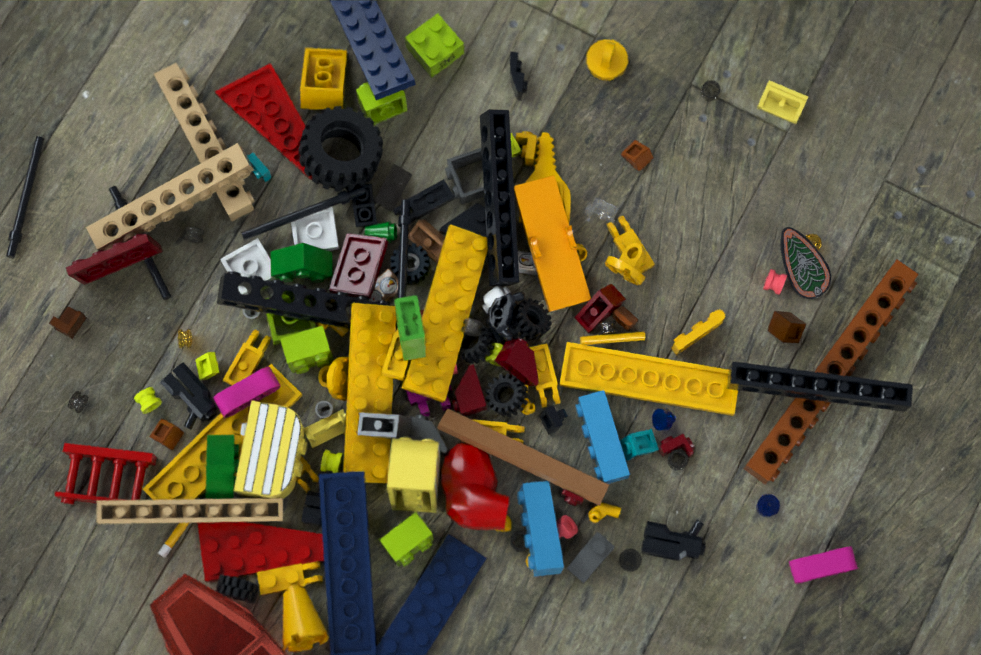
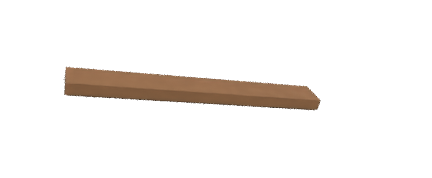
M450 409L446 410L438 424L437 429L599 506L609 487V484Z

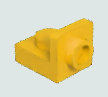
M528 131L516 133L515 139L517 143L523 145L521 158H525L526 166H534L537 135H533V133Z

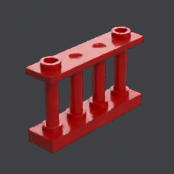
M64 443L63 452L69 456L71 462L65 492L55 491V496L61 499V503L75 504V501L97 503V501L124 500L118 499L123 468L127 463H135L137 469L131 500H141L145 470L149 465H156L157 457L153 453ZM83 457L91 458L93 462L87 495L74 494L79 463ZM105 460L113 461V464H115L109 498L96 496L101 466Z

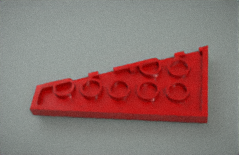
M271 63L214 91L225 104L307 176L304 172L305 167H302L299 161V146L305 124Z
M197 522L205 582L217 581L220 575L240 577L296 564L324 562L323 535L320 533L248 522Z

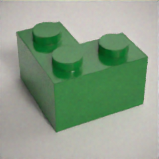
M306 243L271 251V277L278 278L283 282H292L295 278L311 279L313 283L324 282V279L332 277V252Z
M207 435L206 499H233V490L237 477L234 476V473L238 472L239 459H234L239 458V444H234V435Z

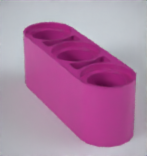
M265 367L219 392L213 399L223 417L228 418L251 406V401L258 402L274 393L281 385L272 369Z
M852 546L789 561L795 584L858 569Z

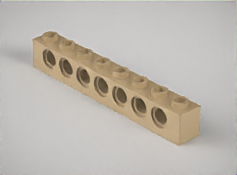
M174 63L154 73L200 163L227 149L222 138H216L214 132L217 129L213 121H207L205 115L208 112L202 102L198 104L196 100L198 94L194 86L189 87L186 82L189 80L185 69H180L177 63ZM182 86L181 90L173 91L175 87ZM187 103H191V104H192V105H191L189 108H187V109H184V108H183V106H184L185 104H187ZM194 121H201L198 126H192ZM204 138H210L208 143H201ZM232 165L226 166L224 173H229L232 170ZM213 175L208 176L210 182L213 180ZM244 179L234 181L225 190L216 191L231 222L254 211L252 203L255 200L250 191L245 192L242 186L245 184ZM232 191H239L237 196L229 197Z
M237 143L87 226L86 229L97 250L106 251L118 242H127L132 240V237L137 234L152 231L155 229V225L162 221L172 220L175 217L174 215L180 211L190 210L194 206L193 204L198 201L208 200L216 191L225 190L234 181L247 178L254 171V168L243 148ZM232 165V170L229 173H224L225 167ZM213 175L212 182L205 184L206 178ZM190 186H194V191L191 194H187V189ZM175 196L174 203L168 205L169 198ZM156 207V212L153 215H149L150 209ZM137 217V223L130 226L131 220ZM118 228L117 235L112 237L113 229Z
M283 498L97 501V524L283 521Z

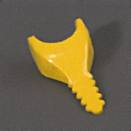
M544 132L537 138L539 144L536 147L539 150L536 152L538 157L535 159L537 163L534 165L535 170L525 183L554 175L568 223H570V190L556 172L557 166L554 165L556 160L553 158L555 152L552 151L554 145L551 144L554 139L550 137L549 133ZM519 214V223H522V220H521V217H520V214Z

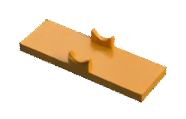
M555 176L514 186V197L548 311L553 312L590 301L591 296L576 249L578 246L573 236L572 225L569 226Z

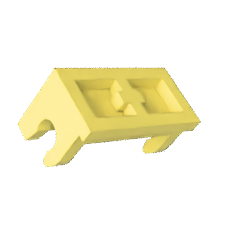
M769 80L757 108L796 124L808 96Z

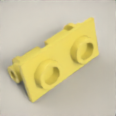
M342 409L328 418H323L305 427L304 432L312 448L345 433L346 414Z

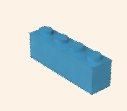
M602 390L579 397L575 408L578 417H582L584 425L581 426L584 438H589L591 446H588L590 458L596 461L597 467L594 468L596 478L606 484L628 479L630 473L605 391Z
M549 481L523 483L520 491L517 492L518 504L522 505L523 508L521 524L526 526L527 534L524 535L525 547L530 550V556H528L529 569L533 570L534 577L561 574L564 563Z

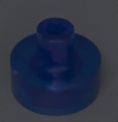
M668 408L656 409L652 415L653 426L659 431L671 429L676 420Z
M766 494L759 498L756 509L761 516L770 518L778 513L780 503L774 495Z

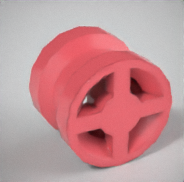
M770 269L763 289H771L775 294L780 295L787 275L777 274L775 270Z

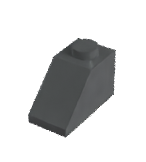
M360 412L357 435L386 439L410 438L412 418L401 415Z
M422 415L410 416L412 418L410 438L419 441L423 439L435 440V442H439L440 455L447 456L448 449L433 423L428 421L429 418Z
M597 532L567 569L584 584L614 550L615 546Z

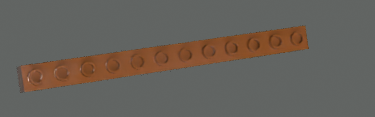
M896 260L814 372L830 374L829 368H835L838 371V375L851 376L856 369L853 364L857 359L861 361L869 350L866 349V346L869 342L874 344L881 334L878 331L882 325L886 327L893 316L890 313L894 308L898 310L904 303L903 295L906 291L911 293L915 288L917 282L914 280L919 274L899 260ZM890 284H896L900 291L892 290ZM878 301H884L887 304V308L880 307ZM866 317L873 318L875 325H869ZM853 335H861L863 342H857ZM841 351H847L851 359H844ZM795 398L746 464L744 470L763 484H766L769 480L774 482L781 472L778 470L781 463L783 462L785 465L793 456V453L790 452L795 445L797 447L801 445L806 438L803 434L805 430L814 427L819 420L816 417L820 410L824 412L831 402ZM803 403H811L813 405V411H807L804 408ZM791 420H798L801 423V428H794L791 425ZM778 437H785L788 440V446L780 445ZM772 454L776 462L774 464L768 463L765 455Z

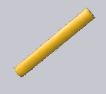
M645 332L581 336L580 344L591 345L645 340Z

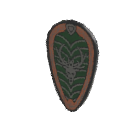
M785 227L781 233L780 249L791 288L802 298L814 299L822 296L831 284V272L828 264L806 236L798 230Z

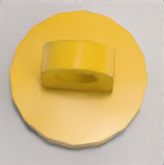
M604 39L597 41L590 47L587 52L586 64L594 77L610 81L624 73L628 64V55L626 49L619 42Z
M632 243L626 247L619 259L608 256L605 266L613 273H620L621 276H624V280L637 286L642 285L645 277L638 270L646 258V250L640 244ZM635 251H639L638 255L631 259L632 254Z
M346 356L338 357L331 365L322 367L318 375L321 386L327 387L330 395L341 401H347L349 357Z

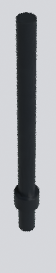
M36 136L13 230L10 231L8 237L10 242L6 257L12 259L15 258L18 243H21L23 236L21 231L44 143V138Z
M117 186L109 188L116 210L128 204L122 198ZM133 219L130 222V226L135 225ZM153 258L145 259L144 262L163 300L169 299L171 294Z
M361 186L348 192L344 190L335 197L241 232L242 236L246 240L340 203L344 205L349 203L351 199L364 195V188Z
M406 199L401 200V216L398 217L400 247L397 299L406 297L408 239L411 216H409L410 200Z

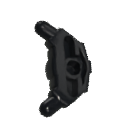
M523 292L508 293L495 298L493 304L488 309V325L507 341L513 339V335L509 331V324L513 320L514 307L517 305V302L525 298Z

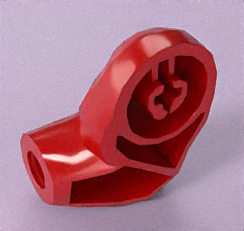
M466 442L457 444L449 450L441 469V486L446 497V514L462 528L505 530L509 496L495 491L498 480L490 455Z

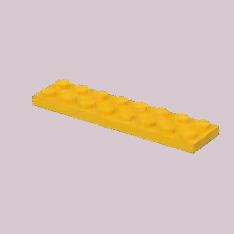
M454 225L448 226L422 316L426 357L409 361L402 389L445 402L487 255V237Z
M352 303L343 472L365 471L366 483L388 484L390 439L357 435L360 412L392 415L393 378L383 376L381 372L394 332H396L395 306Z
M571 342L566 344L559 385L562 387L591 392L604 390L605 394L731 416L735 414L738 390L727 389L728 369Z
M270 364L268 367L272 369L281 387L258 402L291 408L303 395ZM250 406L228 418H224L222 413H220L143 490L153 500L199 498L206 491L207 435H234V444H239L242 423H247Z

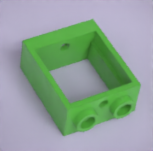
M417 295L395 299L396 322L403 360L426 357L425 335Z

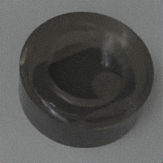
M626 549L619 556V565L627 572L636 571L642 563V557L635 549Z

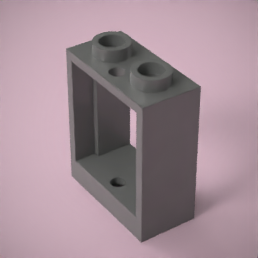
M481 148L447 159V167L444 169L448 180H453L454 186L452 191L455 199L459 198L461 204L484 197V187L464 193L455 170L481 161Z

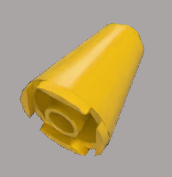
M300 585L288 587L287 591L283 594V649L286 650L288 647L289 652H301L313 649L312 644L314 643L324 644L328 641V633L306 589L300 587Z

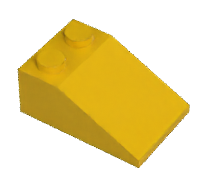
M305 48L300 85L301 109L323 110L330 108V110H333L334 106H341V109H343L347 50Z

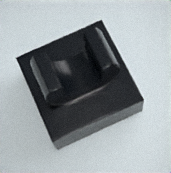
M554 405L545 408L539 417L548 435H550L563 425L562 421L568 415L565 409L556 411Z

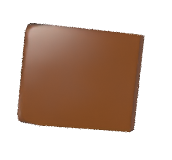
M634 140L621 153V156L638 171H641L653 159L650 148L637 140Z
M624 306L617 308L613 313V319L626 331H629L638 322V319Z
M161 418L149 437L168 449L173 450L184 432Z

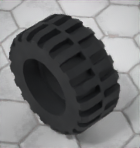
M334 106L333 110L325 108L321 114L317 112L312 116V120H308L300 141L299 161L301 166L305 167V174L308 177H313L312 181L314 183L323 184L322 188L327 190L331 187L335 188V192H341L342 189H346L348 192L353 190L355 186L357 188L364 186L365 182H369L373 178L382 157L383 138L380 136L379 128L373 126L374 121L370 117L365 118L363 112L358 111L357 113L350 107L341 109V106ZM333 137L345 138L355 144L360 152V156L351 161H339L330 157L324 151L321 143Z

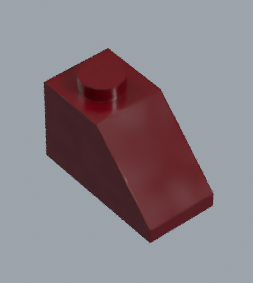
M611 283L598 290L574 318L590 333L611 316L626 298Z
M521 338L512 339L511 341L506 340L494 361L524 384L537 386L539 379L534 351Z
M474 364L469 365L455 391L456 399L452 400L455 412H460L463 416L487 410Z

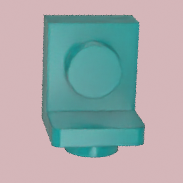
M253 152L247 155L254 168L252 173L257 179L261 177L267 182L272 178L270 171Z
M652 429L631 433L620 440L627 461L659 450Z

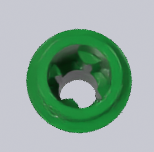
M389 221L365 227V236L387 238L389 243L397 240L398 231L396 223Z

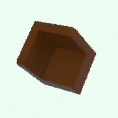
M67 307L59 319L53 316L49 324L55 330L73 339L87 317L79 310L75 311Z
M774 311L767 330L783 343H799L806 323L791 312Z

